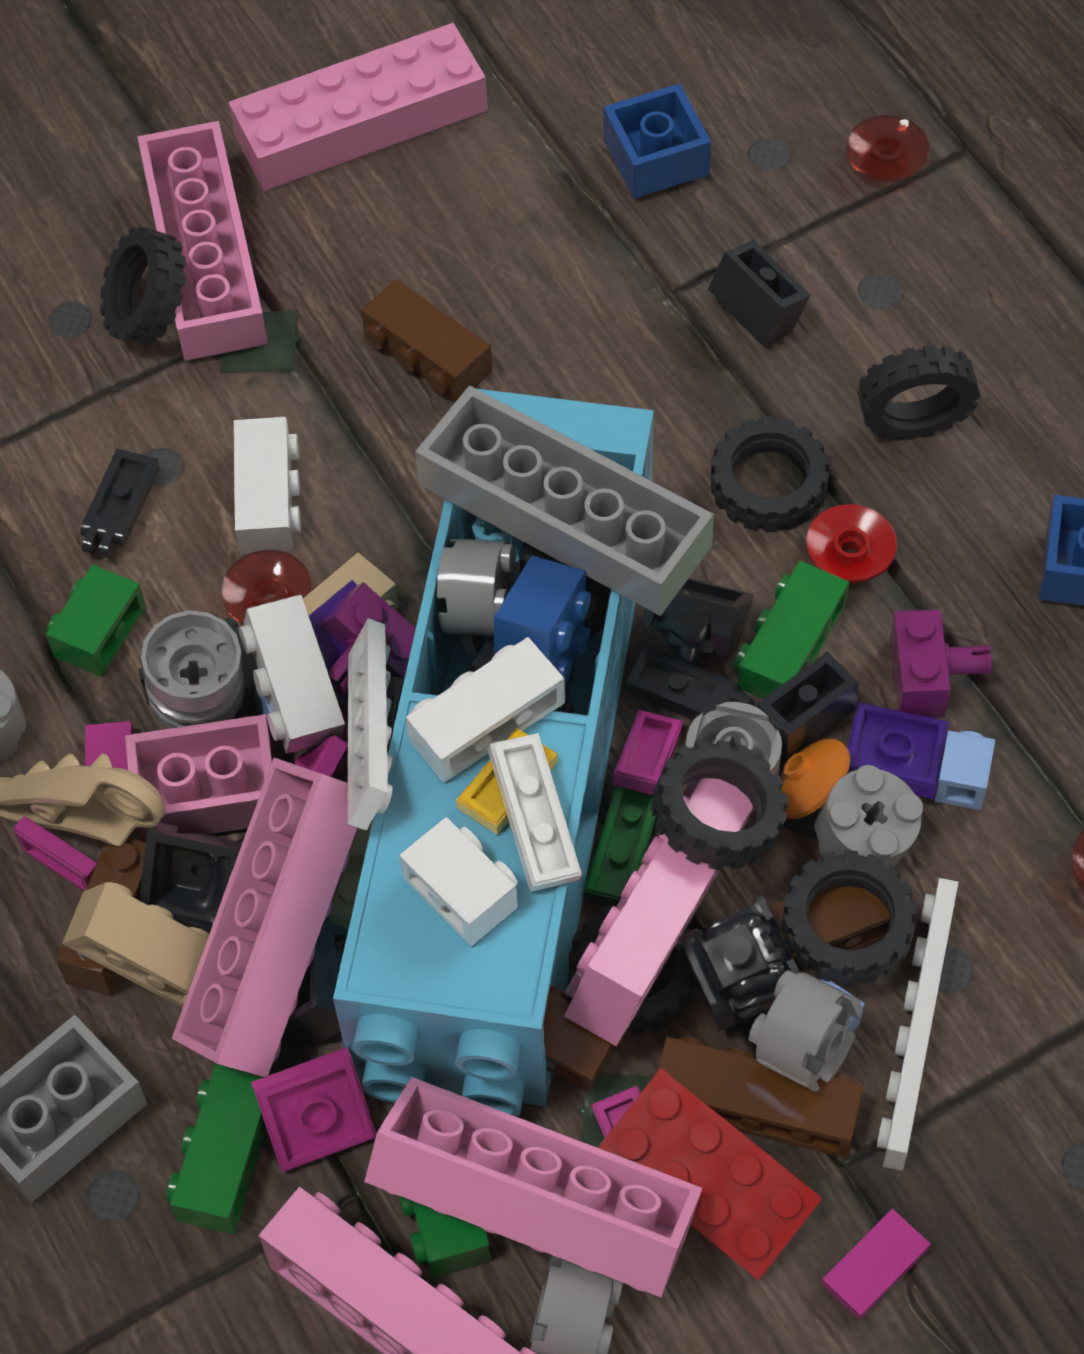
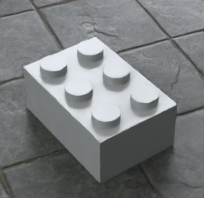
M73 1015L0 1076V1171L30 1204L148 1104L137 1079L76 1015Z

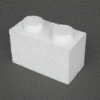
M445 817L399 855L402 876L472 947L518 908L516 890L518 882L512 871L503 862L498 860L493 863L482 852L483 847L480 841L468 828L462 827L458 829Z

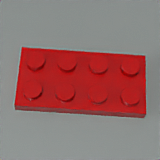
M662 1068L659 1069L597 1147L701 1187L702 1191L690 1225L758 1281L823 1199Z

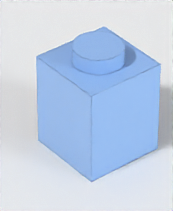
M948 730L935 802L982 810L995 739L983 737L981 734L973 731L954 732Z

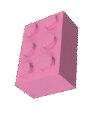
M266 714L125 735L128 770L147 780L158 790L162 797L165 814L159 823L178 826L177 833L182 834L201 833L206 835L249 827L274 758L272 738ZM136 827L141 842L146 843L147 831L150 828Z

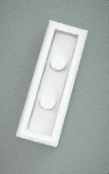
M539 733L490 744L488 748L489 757L530 892L579 881L582 873Z

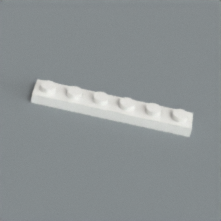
M369 618L348 654V824L363 830L368 829L376 813L383 814L393 791L392 785L388 784V773L392 764V756L387 754V745L392 732V728L387 726L391 699L386 698V690L391 677V673L386 671L390 646L386 645L385 624Z
M939 878L935 895H925L920 922L929 924L927 938L917 937L912 966L921 967L918 982H908L903 1010L912 1011L910 1027L900 1025L894 1054L903 1056L904 1059L901 1073L891 1071L886 1094V1101L895 1102L892 1119L882 1117L876 1146L886 1149L883 1167L903 1171L908 1152L958 887V881Z

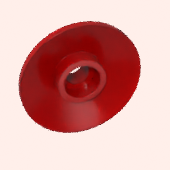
M844 504L829 508L814 519L807 533L806 548L809 558L815 567L847 580L849 583H859L874 579L888 569L896 554L897 539L893 527L879 512L862 505ZM846 549H853V550H855L857 553H848V552H845L844 550H846Z

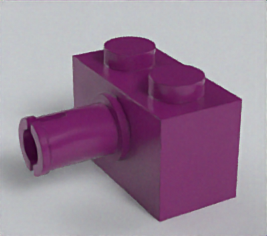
M364 582L349 590L320 624L346 648L344 653L328 671L331 684L339 680L333 687V690L343 696L348 694V654L368 618L385 624L386 645L390 646L386 671H389L391 676L405 679L416 630L414 626Z
M941 610L894 612L890 648L897 710L930 718H945L950 694V675L991 674L992 655L988 654L991 652L990 645L949 647L948 643L944 642Z

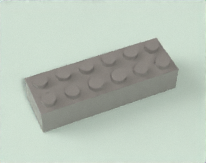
M470 385L415 451L419 485L568 566L585 570L586 576L660 616L712 547L713 513Z

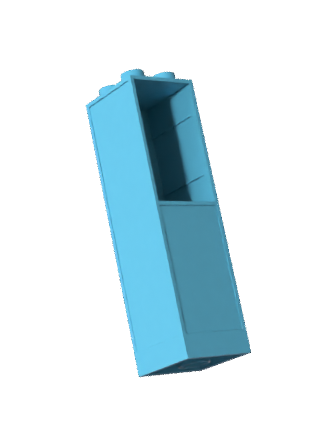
M477 389L653 482L654 410ZM445 499L388 755L392 756V764L388 773V784L393 787L392 796L383 814L376 813L373 818L333 1000L344 1048L347 1047L351 1054L359 1079H362L361 1088L366 1094L382 1101L396 1103L410 1078L414 1077L450 1092L462 1094L461 1096L502 1112L518 1116L522 1103L547 1106L552 1073L546 1071L543 1021L550 985L564 992L568 987L569 951L572 949V939L579 926L636 602L603 585V590L606 591V602L602 603L604 616L602 622L597 624L599 630L595 636H591V640L588 642L583 655H576L572 661L574 674L567 700L573 702V714L552 711L523 731L528 735L539 733L541 743L558 754V762L550 772L582 873L579 881L530 892L509 821L499 834L496 835L456 807V799L490 760L489 754L446 783H443L412 746L408 738L406 716L411 713L412 709L419 702L427 698L434 699L449 689L459 676L472 671L471 664L476 658H470L465 654L459 634H445L442 631L438 612L447 613V604L445 598H437V581L444 547H452L449 543L450 539L476 540L472 526L479 517ZM512 536V543L519 551V557L524 558L522 553L524 541ZM445 817L458 829L462 827L468 828L480 841L483 847L482 852L493 863L498 860L503 862L512 871L518 882L516 885L518 908L472 947L402 876L399 855Z

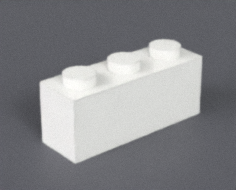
M286 417L234 420L235 533L240 555L293 551V533H301L299 506L292 507V497L300 496L298 470H292L291 460H299L297 434H289Z
M302 595L248 608L244 626L239 627V635L245 653H253L258 667V669L253 670L254 682L261 698L268 697L272 713H268L267 717L274 740L282 739L287 754L318 745L331 736L336 735L340 738L345 722Z
M529 637L515 646H505L494 655L489 663L475 672L469 671L462 674L453 682L449 689L434 699L427 698L419 702L412 709L411 713L406 716L409 742L441 781L446 783L488 755L490 744L507 740L516 728L524 731L565 703L564 677Z

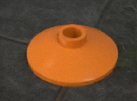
M836 739L817 741L801 752L794 754L786 762L779 777L783 782L781 791L786 793L788 798V805L784 811L787 813V819L805 817L822 807L834 785L848 773L850 753L842 742Z

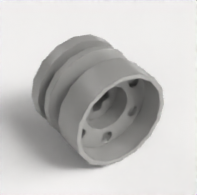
M190 610L169 615L153 626L144 639L141 662L150 708L159 721L169 728H178L233 719L242 706L245 684L241 648L237 634L224 620L208 612ZM199 682L198 685H191V683Z

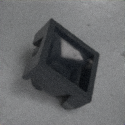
M688 578L661 616L645 608L643 625L650 626L654 623L655 629L659 630L660 633L667 634L669 632L668 643L676 645L674 658L692 665H699L703 652L712 653L716 649L719 657L726 659L738 648L755 594Z
M159 823L147 831L139 901L146 905L162 907L171 912L173 920L186 927L199 928L210 934L245 837L232 841L201 833L182 834L177 833L178 826Z
M763 896L757 898L753 905L721 919L703 930L695 929L678 938V945L718 1032L771 1008L776 999L774 992L780 977L788 970L795 974L801 973Z
M324 920L315 944L314 959L306 969L298 991V1003L294 1012L289 1016L281 1038V1046L314 1047L340 1032L333 997L343 952L335 944L347 937L348 929Z

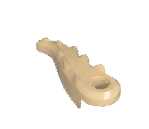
M104 753L91 766L80 765L73 754H67L53 769H50L44 761H39L32 766L26 775H16L13 778L0 777V817L18 823L23 816H26L43 828L69 831L115 846L123 845L136 827L152 828L157 826L165 814V806L158 790L147 780L129 770L112 768L110 759Z

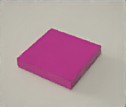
M347 1047L251 1082L282 1173L376 1138L371 1116Z

